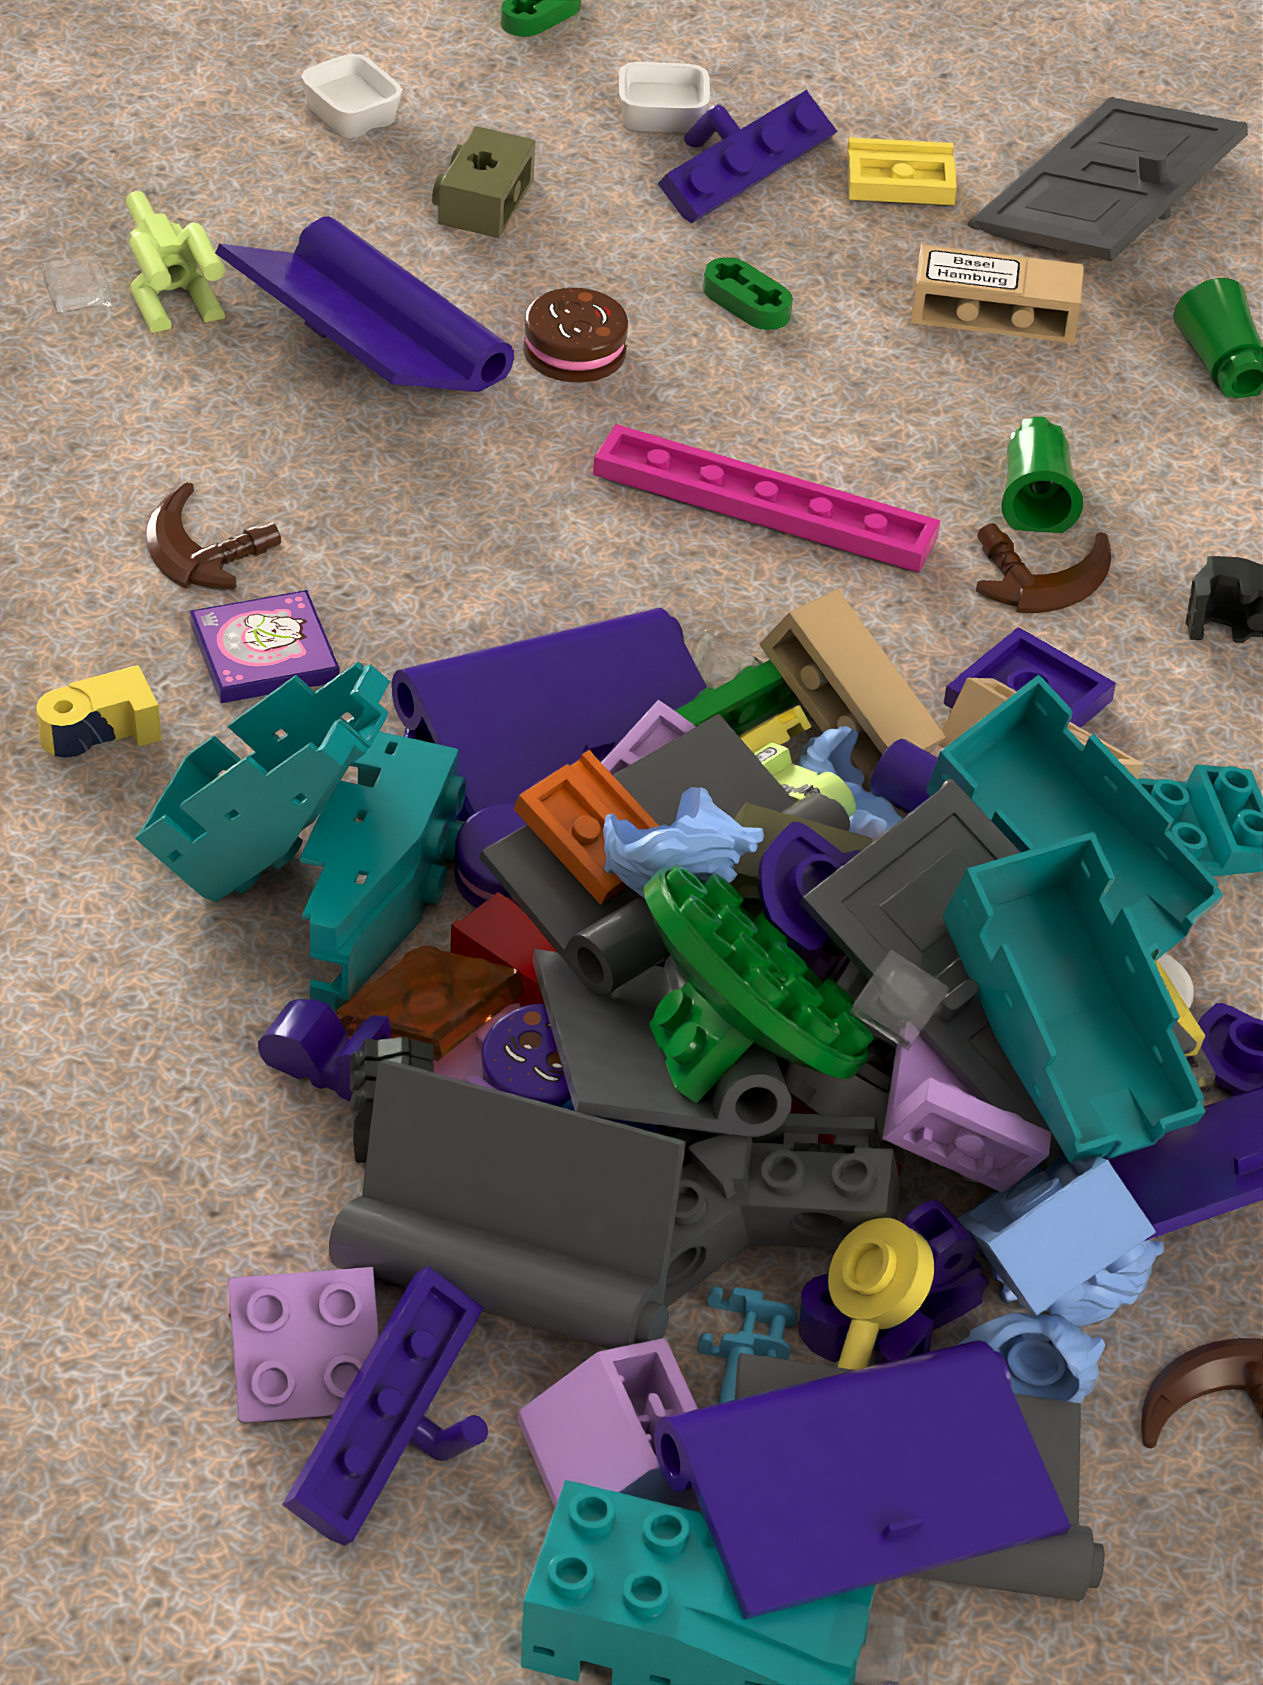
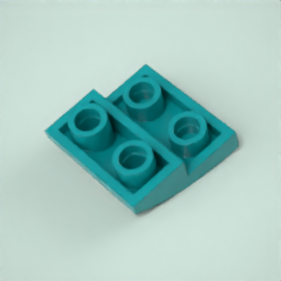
M1196 764L1187 782L1169 779L1138 778L1139 783L1174 819L1169 830L1213 877L1263 872V797L1251 769Z

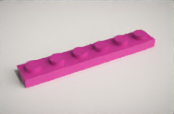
M615 424L594 456L593 475L918 573L921 571L939 536L941 520Z

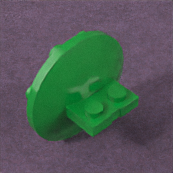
M676 864L674 867L660 868L645 884L643 889L644 897L660 937L678 968L688 980L681 989L671 991L662 999L655 1011L654 1018L649 1022L657 1045L667 1058L665 1064L675 1089L697 1103L753 1042L793 1064L838 1079L852 1078L867 1062V1046L874 1040V1037L869 1029L851 1014L857 1008L854 999L833 980L827 978L823 982L800 956L787 946L789 943L787 937L766 918L763 911L755 917L740 905L743 902L742 896L728 881L716 873H712L705 881Z

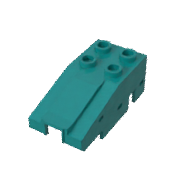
M359 661L316 692L297 675L293 676L228 725V728L250 746L254 752L240 759L214 735L193 749L184 757L135 839L205 899L217 902L233 890L239 894L245 893L259 879L264 869L270 865L280 869L291 860L303 842L298 836L300 832L315 822L350 764L365 755L368 748L371 747L389 713L379 704V701L391 681L372 664L363 666ZM346 712L353 716L348 721L341 717ZM280 729L287 733L281 738L275 734ZM225 770L224 773H222L221 775H218V773H220L221 771Z
M1038 675L940 751L926 792L931 797L940 790L944 782L953 779L1020 852L1094 831L1116 878L1105 895L1109 907L1116 919L1121 909L1129 906L1154 962H1156L1187 937L1194 923L1220 902L1224 894L1218 888L1219 883L1169 830L1174 819L1093 733L1084 746L1067 728L1073 710Z
M379 731L366 754L350 764V766L358 768V784L340 780L315 823L300 856V862L323 867L302 913V919L310 920V958L342 965V972L332 983L310 979V1000L312 998L328 1004L336 1015L419 924L427 903L438 905L441 901L447 878V868L444 867L446 859L456 861L455 841L458 831L463 823L457 822V815H459L464 803L467 779L458 776L459 749ZM356 818L364 820L363 823L355 821ZM359 875L367 876L364 884L356 883Z
M1094 831L967 868L942 915L969 979L976 981L979 986L977 997L998 1043L1070 1163L1095 1155L1100 1157L1107 1156L1108 1159L1154 1145L1157 1140L1162 1139L1165 1133L1198 1123L1205 1113L1202 1103L1205 1098L1172 1029L1180 1016L1129 906L1122 908L1115 919L1105 898L1116 878Z
M565 1480L523 1600L521 1667L578 1682L580 1662L585 1661L612 1668L611 1685H854L862 1644H866L875 1585L744 1620L703 1513Z

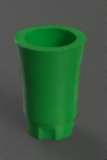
M1214 278L1197 284L1181 297L1174 309L1173 319L1176 327L1191 343L1203 361L1212 381L1220 387L1225 397H1234L1236 399L1259 396L1263 390V342L1251 316L1244 287L1238 281L1230 278Z
M1031 417L1023 420L1019 429L1011 433L1010 443L1007 448V482L1001 503L1003 516L1014 530L1063 533L1076 523L1083 509V497L1074 477L1069 443L1062 427L1050 423L1046 417Z

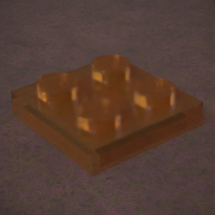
M422 945L406 953L401 962L380 978L364 985L358 994L336 1010L335 1014L350 1037L353 1036L365 1019L373 1015L389 1016L392 1038L409 1037L411 1040L433 1044L434 1060L439 1061L525 993L518 969L490 963L485 959L471 958L443 951L434 946Z

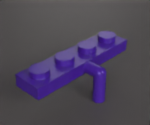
M807 90L740 129L722 105L715 104L688 130L684 140L688 146L701 147L717 132L722 141L668 172L657 184L682 218L694 223L831 139L838 131Z
M429 1266L417 1272L282 1506L329 1540L345 1546L354 1541L409 1441L438 1461L450 1460L483 1443L488 1436V1427L486 1422L479 1416H468L443 1430L424 1416L484 1307Z

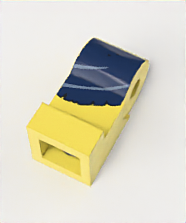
M139 665L68 684L69 686L54 689L45 693L39 699L36 706L40 744L46 752L54 756L64 758L76 757L85 753L93 745L128 736H133L137 746L162 741L159 704Z

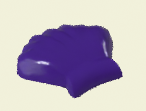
M791 822L765 850L758 867V876L760 878L758 891L762 898V908L766 918L787 937L788 941L796 948L815 950L822 946L830 936L800 905L803 896L861 851L854 850L843 853L801 822Z
M1216 1003L1198 1021L1200 1028L1205 1034V1038L1198 1054L1195 1056L1196 1060L1202 1064L1204 1075L1215 1080L1216 1084L1221 1088L1231 1091L1234 1096L1262 1087L1263 1020L1254 1018L1230 1005Z

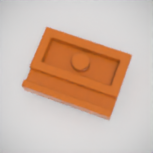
M590 750L583 753L580 759L572 765L566 764L521 793L513 808L600 905L628 887L615 873L609 874L604 870L606 853L604 851L603 828L606 815L614 813L619 820L626 819L637 829H650L659 826Z

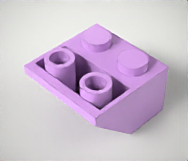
M666 1338L597 1352L519 1410L517 1421L554 1508H556L565 1480L684 1509L700 1507L693 1489L678 1493L670 1488L661 1473L656 1457L654 1431L657 1421L664 1417L698 1409Z

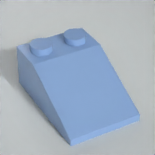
M1064 1154L1044 1172L1037 1165L1006 1192L995 1191L957 1218L976 1239L979 1254L1023 1306L1035 1315L1040 1314L1046 1309L1050 1315H1054L1073 1305L1086 1293V1289L1082 1285L1084 1282L1104 1268L1109 1273H1115L1136 1261L1146 1250L1141 1242L1156 1233L1109 1161L1098 1155L1070 1163Z

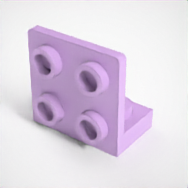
M908 1022L900 1028L884 1125V1140L1002 1193L1006 1192L1049 1156L1052 1132L1023 1120L1013 1112L1003 1111L977 1099Z
M373 1267L229 1278L226 1290L228 1314L231 1316L239 1420L243 1423L333 1416L378 1339Z

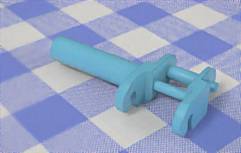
M720 1287L710 1289L707 1299L709 1307L743 1313L744 1316L743 1330L739 1331L737 1335L724 1333L719 1346L712 1344L713 1336L709 1333L701 1334L698 1340L697 1348L700 1354L727 1358L718 1404L735 1400L737 1359L740 1353L788 1360L791 1349L788 1343L783 1340L785 1327H793L797 1322V1312L794 1308L784 1303L763 1300L764 1292L734 1287L730 1293L729 1300H725L722 1298L723 1290ZM755 1322L770 1324L768 1336L753 1333Z

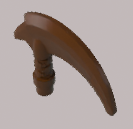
M184 483L165 497L151 515L146 535L151 558L164 575L184 588H188L193 583L210 588L235 589L237 588L236 577L222 570L223 565L230 563V561L234 562L236 559H242L244 556L247 557L249 554L258 556L266 553L268 548L281 544L280 532L275 523L270 522L259 527L254 525L246 528L242 534L236 535L235 538L231 537L223 540L222 543H216L205 548L199 546L188 536L182 525L183 507L189 496L194 492L192 483Z
M989 523L983 526L977 534L979 541L983 545L984 553L988 559H995L994 562L1000 570L1002 569L1005 577L1002 581H978L976 592L993 600L1017 606L1016 612L1019 613L1050 612L1081 602L1100 587L1110 568V543L1108 536L1102 532L1097 533L1092 550L1081 562L1071 568L1051 574H1031L1025 564L1021 562L1022 560L1018 554L1014 552V543L1010 537L1002 532L997 524Z
M1237 1338L1212 1342L1184 1353L1167 1365L1156 1377L1145 1398L1141 1421L1143 1445L1147 1448H1155L1162 1428L1179 1408L1193 1399L1217 1391L1246 1390L1252 1403L1256 1405L1257 1412L1262 1419L1263 1339Z

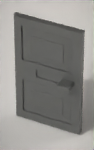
M1110 97L970 219L967 225L972 229H980L1001 238L1112 261L1155 220L1170 218V207L1248 135V124Z
M949 779L942 784L938 792L803 896L800 905L977 1099L1003 1111L1013 1112L1023 1120L1051 1132L998 1043L977 997L979 986L976 981L969 979L942 918L967 868L1021 852L953 779ZM1177 1021L1172 1029L1183 1053L1188 1054L1196 1048L1197 1042ZM1052 1133L1049 1156L1038 1164L1043 1172L1064 1155L1063 1150Z

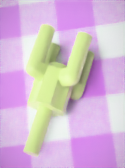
M131 192L126 197L125 203L137 228L130 232L128 242L142 272L131 283L130 290L151 333L168 330L172 326L157 296L162 290H174L180 287L188 290L204 322L225 319V313L207 281H216L222 278L225 273V267L220 257L215 254L216 250L205 229L198 223H191L182 230L180 224L171 222L165 214H155L143 192Z

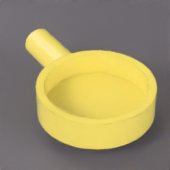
M876 1218L860 1224L843 1239L831 1261L828 1275L830 1296L835 1306L852 1319L837 1367L858 1370L868 1367L879 1329L894 1327L911 1317L924 1302L932 1285L934 1258L928 1242L919 1233L898 1220Z

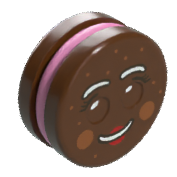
M561 288L544 293L529 305L525 314L523 350L528 363L541 374L565 382H591L613 374L624 363L627 348L625 342L628 334V318L623 307L610 296L586 288Z

